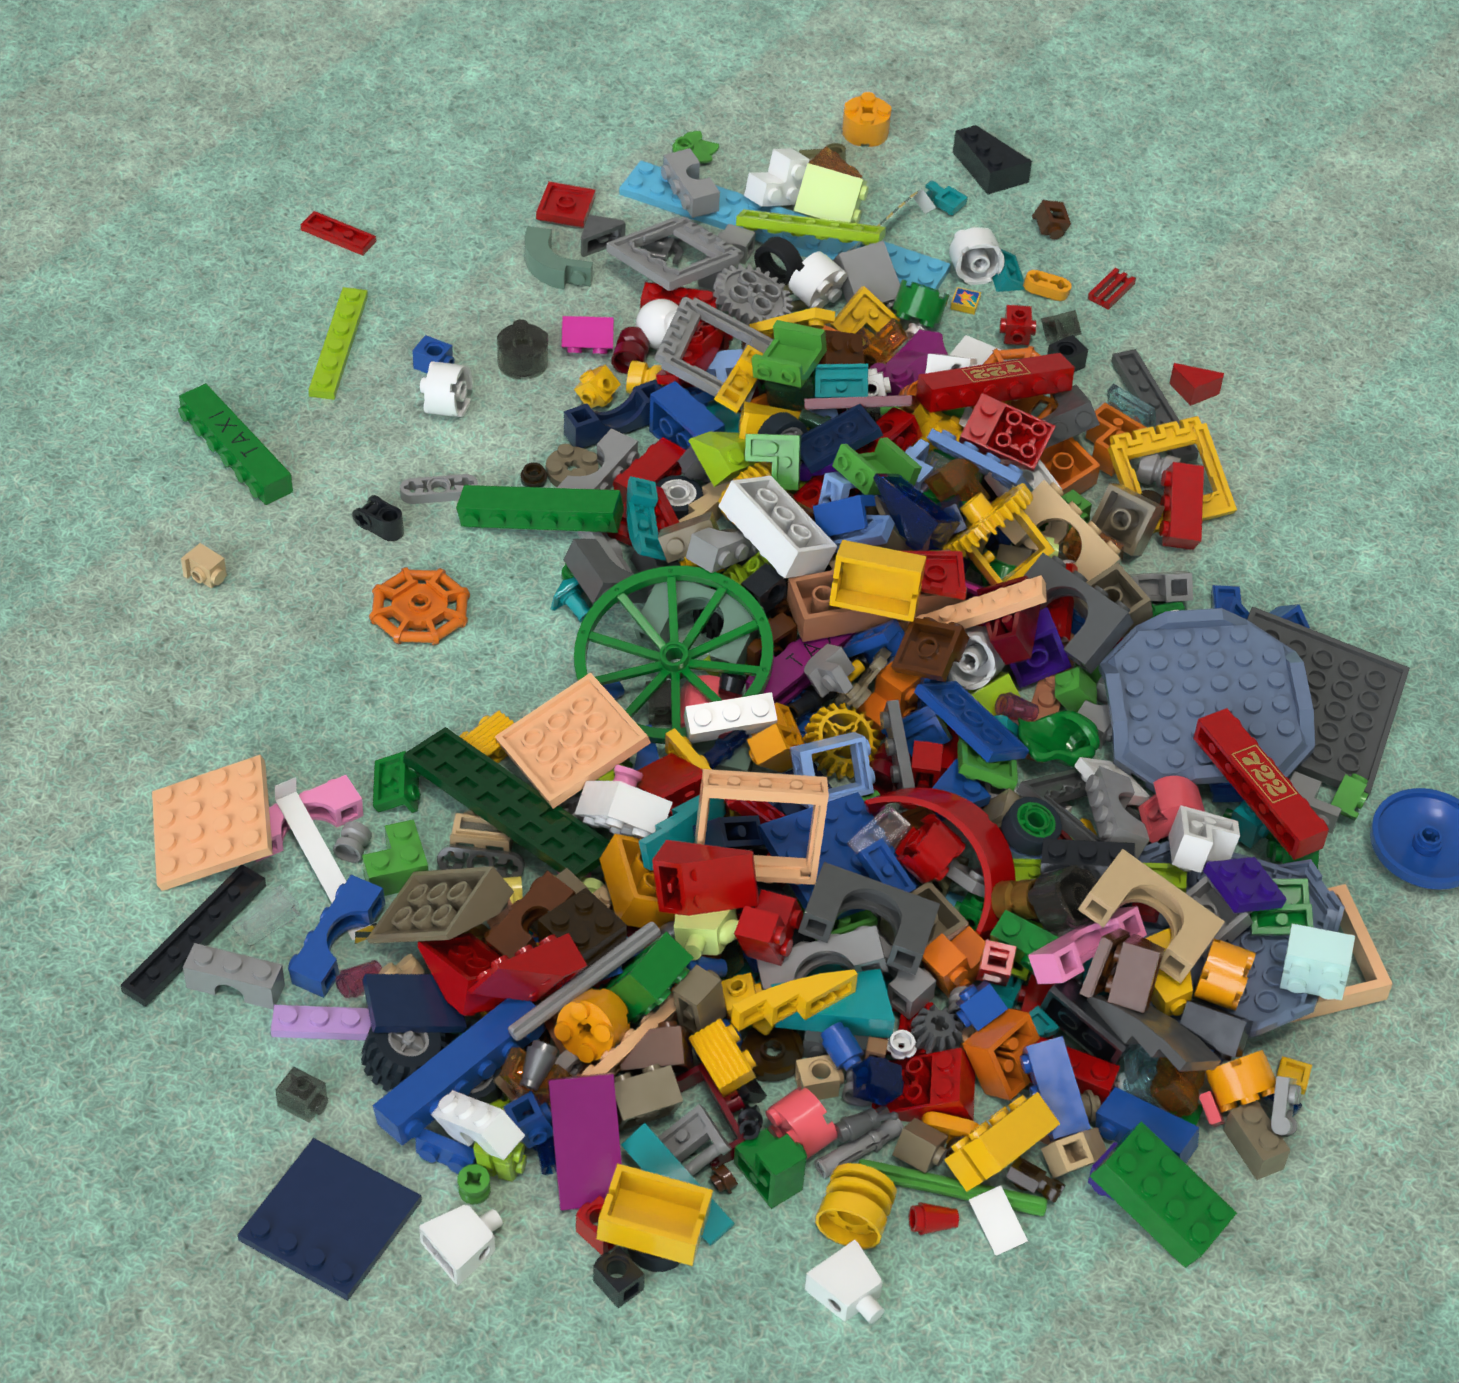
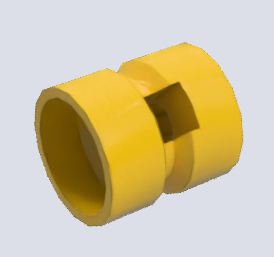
M632 360L627 376L626 392L631 394L635 386L655 380L656 374L662 370V365L654 364L649 368L645 362Z

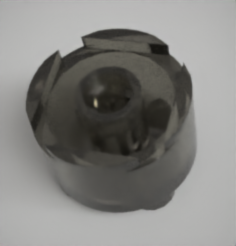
M523 319L516 320L512 325L502 329L497 335V362L500 371L507 377L521 380V377L533 379L542 375L548 367V333L536 325L528 324Z
M1071 865L1043 873L1036 879L1033 888L1028 891V900L1034 906L1036 915L1042 923L1044 930L1050 933H1059L1094 923L1092 919L1078 910L1097 883L1093 874L1086 868L1080 869L1078 868L1079 865Z

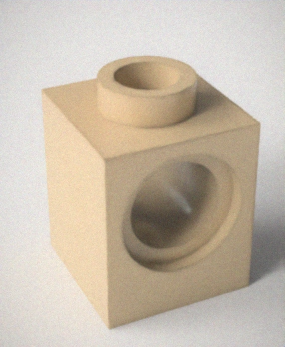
M829 1055L796 1060L794 1077L797 1088L800 1086L801 1090L807 1088L818 1100L839 1096L840 1084H844V1074L842 1069L838 1070Z

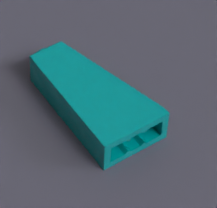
M881 969L857 972L856 992L812 1017L804 1020L796 1012L776 1023L775 1027L823 1032L830 1026L842 1022L844 1027H849L853 1035L890 1038L893 1034L895 1018ZM785 982L771 984V987L783 984Z

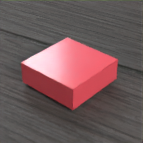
M1208 1091L1200 1094L1199 1099L1209 1124L1214 1127L1225 1124L1213 1093Z

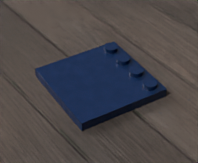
M313 1138L237 1234L238 1241L348 1301L420 1205L422 1195Z

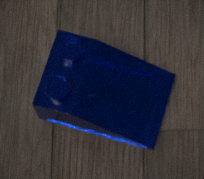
M876 473L873 477L899 534L906 539V545L915 551L942 550L960 522L901 475Z

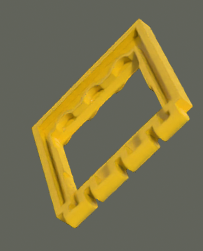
M1198 416L1182 419L1179 421V424L1177 421L1156 425L1155 429L1151 426L1134 430L1131 435L1129 432L1110 436L1111 445L1108 448V452L1119 484L1140 495L1142 491L1136 473L1131 468L1129 459L1196 444L1213 491L1212 493L1203 494L1202 521L1234 514L1237 511L1206 423L1201 424ZM1163 513L1153 533L1159 532L1160 523L1163 520Z

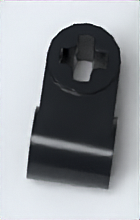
M376 495L370 496L362 508H356L352 512L353 519L358 526L369 530L386 541H397L404 535L401 509L387 503Z

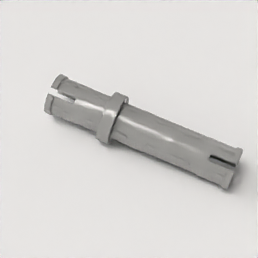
M899 1118L897 1120L888 1119L881 1123V1127L870 1130L857 1140L849 1141L827 1155L814 1161L816 1170L825 1179L832 1174V1171L838 1165L852 1163L871 1151L877 1152L881 1150L883 1144L901 1134L904 1128Z

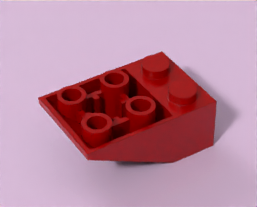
M982 393L960 435L959 442L963 444L967 441L975 445L979 449L978 452L986 455L987 452L995 455L1004 466L1012 464L1019 469L1034 471L1056 426Z
M673 753L637 770L643 774V777L637 783L636 788L672 802L667 818L672 816L671 809L700 795L703 770Z
M666 840L652 859L659 912L690 916L744 908V906H758L759 904L753 851Z
M569 933L558 938L553 934L538 943L539 946L535 948L530 944L515 952V956L510 959L507 955H504L494 960L490 964L492 968L477 975L476 979L478 982L468 991L473 995L535 1002L559 990L588 965Z
M962 1047L913 1056L903 1060L886 1061L883 1067L874 1066L878 1073L876 1084L873 1086L875 1092L872 1108L875 1110L881 1106L888 1107L890 1113L897 1112L898 1118L905 1122H911L914 1118L921 1121L922 1116L927 1112H939L974 1121L975 1071Z

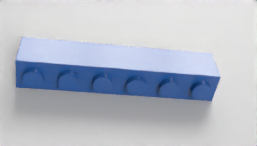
M505 999L373 1104L377 1124L402 1146L410 1139L417 1137L423 1128L435 1120L431 1114L438 1107L440 1100L444 1096L448 1095L452 1090L468 1096L471 1090L483 1080L489 1079L499 1067L508 1060L514 1059L519 1051L542 1035L546 1030L545 1023L519 1041L514 1040L508 1031V1027L536 1007V1005L531 1001Z

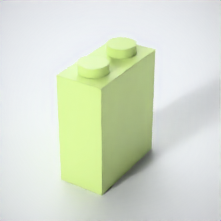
M808 163L794 211L819 219L859 223L862 213L859 210L862 200L865 201L869 187L866 186L867 181Z

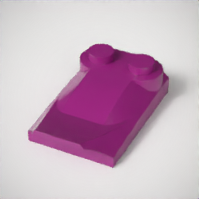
M918 330L886 364L876 363L870 367V369L877 368V372H883L884 377H889L891 392L887 393V396H898L902 388L918 380V374L926 373L928 354L948 355L944 346L943 335L940 332ZM874 384L868 385V390L870 391L877 389Z

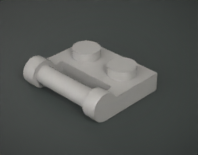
M953 858L947 866L949 867V872L946 876L969 892L985 898L982 868L973 869L960 864L957 859Z
M1276 1077L1271 1128L1278 1135H1292L1298 1128V1123L1293 1118L1294 1104L1299 1105L1301 1086L1296 1085L1297 1079Z
M700 1104L658 1136L680 1162L709 1139L712 1140L713 1144L684 1166L692 1176L720 1154L725 1155L732 1149L706 1109Z

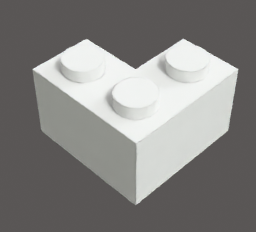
M792 148L773 149L768 172L749 173L744 196L761 207L796 205L809 158Z
M1180 805L1168 835L1172 865L1183 871L1201 873L1205 862L1231 859L1240 838L1238 821Z

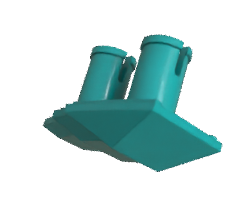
M575 577L561 582L553 596L550 609L555 611L561 606L567 605L578 618V621L582 622L590 607L580 596L584 590Z

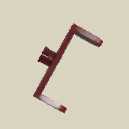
M701 1063L675 1078L681 1093L704 1081L736 1137V1140L729 1143L732 1149L725 1155L720 1154L709 1163L711 1167L714 1166L716 1168L723 1163L726 1164L734 1159L735 1146L746 1140L743 1138L744 1134L739 1133V1125L733 1116V1113L744 1109L745 1105L741 1097L738 1096L737 1090L723 1097L706 1067Z

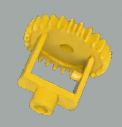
M1023 483L1015 488H1011L1008 492L1006 491L991 504L982 492L968 500L960 508V511L969 521L967 529L951 535L941 546L942 550L962 551L963 557L967 554L990 585L1023 577L1042 553L1049 556L1055 551L1024 511L1027 505H1030L1033 501V495ZM1008 518V520L1014 521L1015 518L1038 547V550L1001 580L989 564L995 559V556L989 550L982 555L977 549L980 547L978 541L982 538L988 542V537L986 536L988 533L992 532L994 535H997L995 530L997 526L1000 525L1005 528L1004 520Z

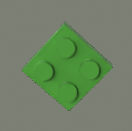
M960 737L957 743L958 773L971 780L978 779L990 783L998 789L1010 788L1014 791L1018 783L1017 760L987 763Z

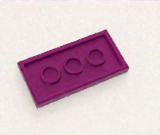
M611 1072L548 1079L560 1210L580 1209L583 1204L591 1203L598 1196H601L604 1200L606 1199L617 1164H622L614 1074Z

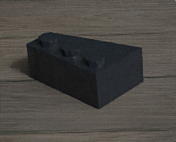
M977 125L955 131L953 154L987 195L1029 183L1032 160Z

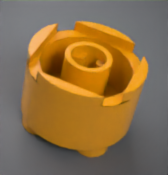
M864 92L861 96L850 99L844 104L842 125L844 138L856 146L869 144V147H875L884 143L889 134L891 106L884 100L875 97V94L872 92Z
M1213 939L1197 983L1194 997L1236 1011L1256 953L1222 940Z
M591 988L574 998L561 1009L557 1018V1025L554 1028V1034L570 1053L577 1056L580 1061L590 1063L600 1059L605 1051L609 1052L613 1047L615 1048L621 1043L625 1033L630 1029V1023L628 1024L626 1016L629 1012L623 1000L614 992L603 988L601 990Z
M1263 1049L1219 1065L1214 1070L1205 1071L1220 1113L1238 1107L1237 1100H1239L1240 1105H1245L1260 1099L1259 1092H1261L1262 1097L1275 1093L1276 1079Z

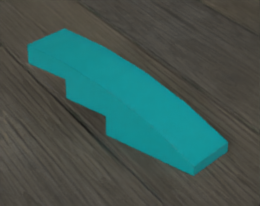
M700 795L671 809L672 816L656 824V832L639 840L644 868L653 870L652 859L666 840L694 843L693 825L697 823ZM710 798L708 821L723 817L726 814L724 799Z
M645 1123L621 1144L643 1171L701 1186ZM713 1198L703 1235H701L710 1246L735 1225Z

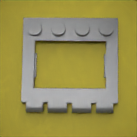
M674 217L607 243V252L668 291L676 290L681 286L722 271L724 268L727 269L730 265H737L744 256L742 250L729 244L717 235H713L712 232L697 225V223L687 217ZM673 234L706 254L709 258L678 270L667 267V262L660 258L651 257L649 251L639 249L638 247Z
M683 297L654 358L658 363L662 364V369L715 397L724 382L697 366H692L682 361L700 319L745 342L746 345L743 352L747 345H750L764 354L774 339L695 297L693 300ZM757 379V381L755 382L748 396L744 400L745 402L751 401V398L760 379Z

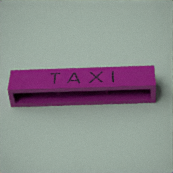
M859 632L802 642V639L799 638L796 642H791L781 654L774 657L772 673L763 694L772 692L774 703L787 705L812 684L804 672L805 665L811 657L826 644L843 648ZM749 676L745 683L746 692L756 676Z

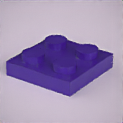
M1255 857L1207 862L1203 869V872L1234 913L1282 908L1287 900L1277 884Z

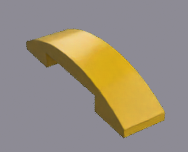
M747 345L714 400L735 413L738 412L757 381V378H753L751 358L754 354L763 355V353L750 345Z

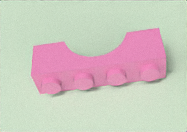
M347 775L331 779L323 785L299 794L312 820L326 821L335 827H339L349 821L363 817L362 798ZM277 803L269 807L272 855L283 851L284 837L291 829ZM269 855V856H266V857L257 859V860H255V861H256V862L261 861V860H263V859H265V858H268V857H270V856H272V855Z
M1138 907L1118 908L1104 928L1090 920L1029 954L1028 957L1037 983H1064L1085 971L1082 964L1094 957L1101 937L1119 928L1130 932V936L1137 934L1145 937L1147 933Z

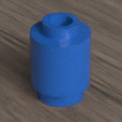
M838 1022L821 1033L822 1045L838 1070L844 1068L847 1072L862 1063L860 1058L864 1055V1051L849 1027H844L842 1022Z

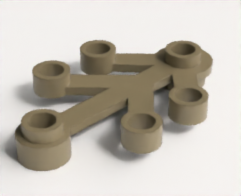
M885 646L882 647L873 657L874 661L870 664L869 668H866L860 674L859 682L855 683L853 688L846 694L837 693L831 704L834 703L839 707L840 704L845 702L846 706L852 705L855 709L859 708L871 695L872 692L867 687L887 664V659L891 652Z

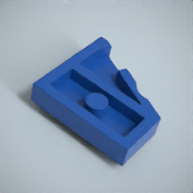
M958 758L954 760L932 787L957 794L978 807L988 805L991 799V795L978 780L968 779L963 774L958 773ZM935 812V814L941 821L947 820L945 817Z

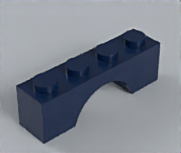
M657 379L635 386L629 397L621 405L609 411H594L587 403L564 411L565 437L572 446L584 448L598 443L610 429L624 434L649 425L650 394L661 389L663 386L657 384Z

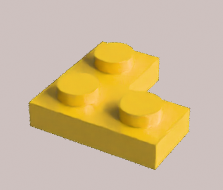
M861 286L835 317V322L830 323V326L840 332L857 334L866 324L881 339H885L900 319L865 286Z

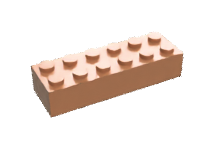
M834 570L788 578L787 603L797 624L802 642L865 631L895 619L830 606ZM921 592L915 617L942 609L945 606L966 601V599L961 600ZM896 619V620L898 621V623L905 621V620Z

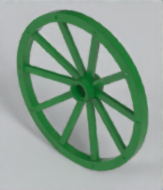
M665 566L649 569L634 574L611 587L587 612L577 633L574 647V667L577 681L588 675L586 660L590 641L656 661L596 676L595 678L601 685H606L659 672L625 710L631 718L668 678L671 679L672 728H656L637 723L646 733L650 742L665 744V733L674 728L682 737H687L686 727L681 728L680 679L685 678L710 702L722 701L690 669L756 676L747 692L742 696L747 697L763 694L768 685L774 663L771 627L765 612L752 594L723 574L717 572L710 573L703 568L693 566ZM676 581L696 582L717 588L682 643L679 642ZM667 582L670 642L665 643L627 595L653 584ZM726 593L737 600L751 615L753 621L690 650ZM619 601L660 652L593 631L604 614ZM755 630H758L762 641L760 666L696 659ZM674 659H680L678 662H670Z

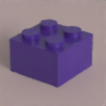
M1047 607L1039 612L1032 657L1010 664L1019 688L1072 667Z

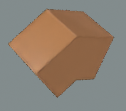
M869 1036L864 1063L883 1067L888 1040Z

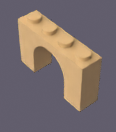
M1043 480L1031 492L1033 501L1030 505H1027L1024 511L1037 528L1048 522L1061 521L1073 526L1080 534L1082 549L1075 565L1078 567V572L1088 581L1115 563L1122 561L1118 556L1121 552L1111 540L1105 543L1099 535L1102 531L1092 521L1086 523L1080 517L1083 513L1082 510L1073 501L1068 504L1061 497L1064 492L1054 482L1049 485ZM1008 518L1004 520L1005 528L1000 525L997 526L1016 547H1019L1029 537L1015 518L1014 521H1010Z
M1124 849L1114 859L1078 909L1103 928L1123 904L1139 902L1156 909L1167 920L1172 934L1171 942L1163 954L1160 969L1179 983L1184 980L1225 922Z

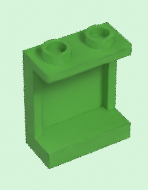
M777 320L773 325L774 340L763 355L754 354L751 358L753 378L802 388L827 351L825 330Z
M888 437L880 438L875 451L858 454L848 444H841L832 465L864 495H882L913 490L922 469L916 461Z

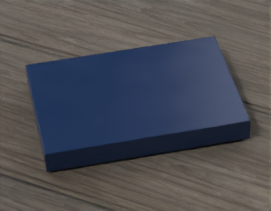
M858 404L802 434L801 461L809 472L813 474L834 462L841 444H848L853 450H857L883 436L882 431L864 407Z
M365 974L362 982L373 1033H405L408 1031L413 1033H464L467 1027L464 1015L460 1014L457 1009L445 1000L432 974Z

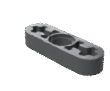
M450 844L445 846L437 856V864L441 870L461 869L465 862L457 861L453 866H449V861L445 860L444 856H447L450 851L454 852L455 858L464 859L465 853H469L470 855L466 863L467 868H475L473 858L476 855L487 857L489 866L495 867V857H499L497 864H506L509 859L513 860V865L518 866V869H515L512 874H509L508 869L505 867H498L496 869L503 878L520 877L525 869L523 858L514 852Z

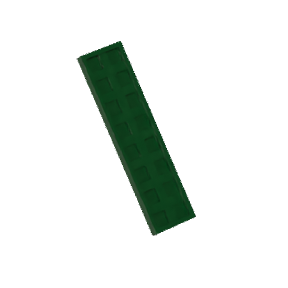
M444 727L404 753L403 762L557 872L561 873L568 868L580 880L601 865L600 857L610 842L608 839L559 805L553 809L540 792L448 728Z

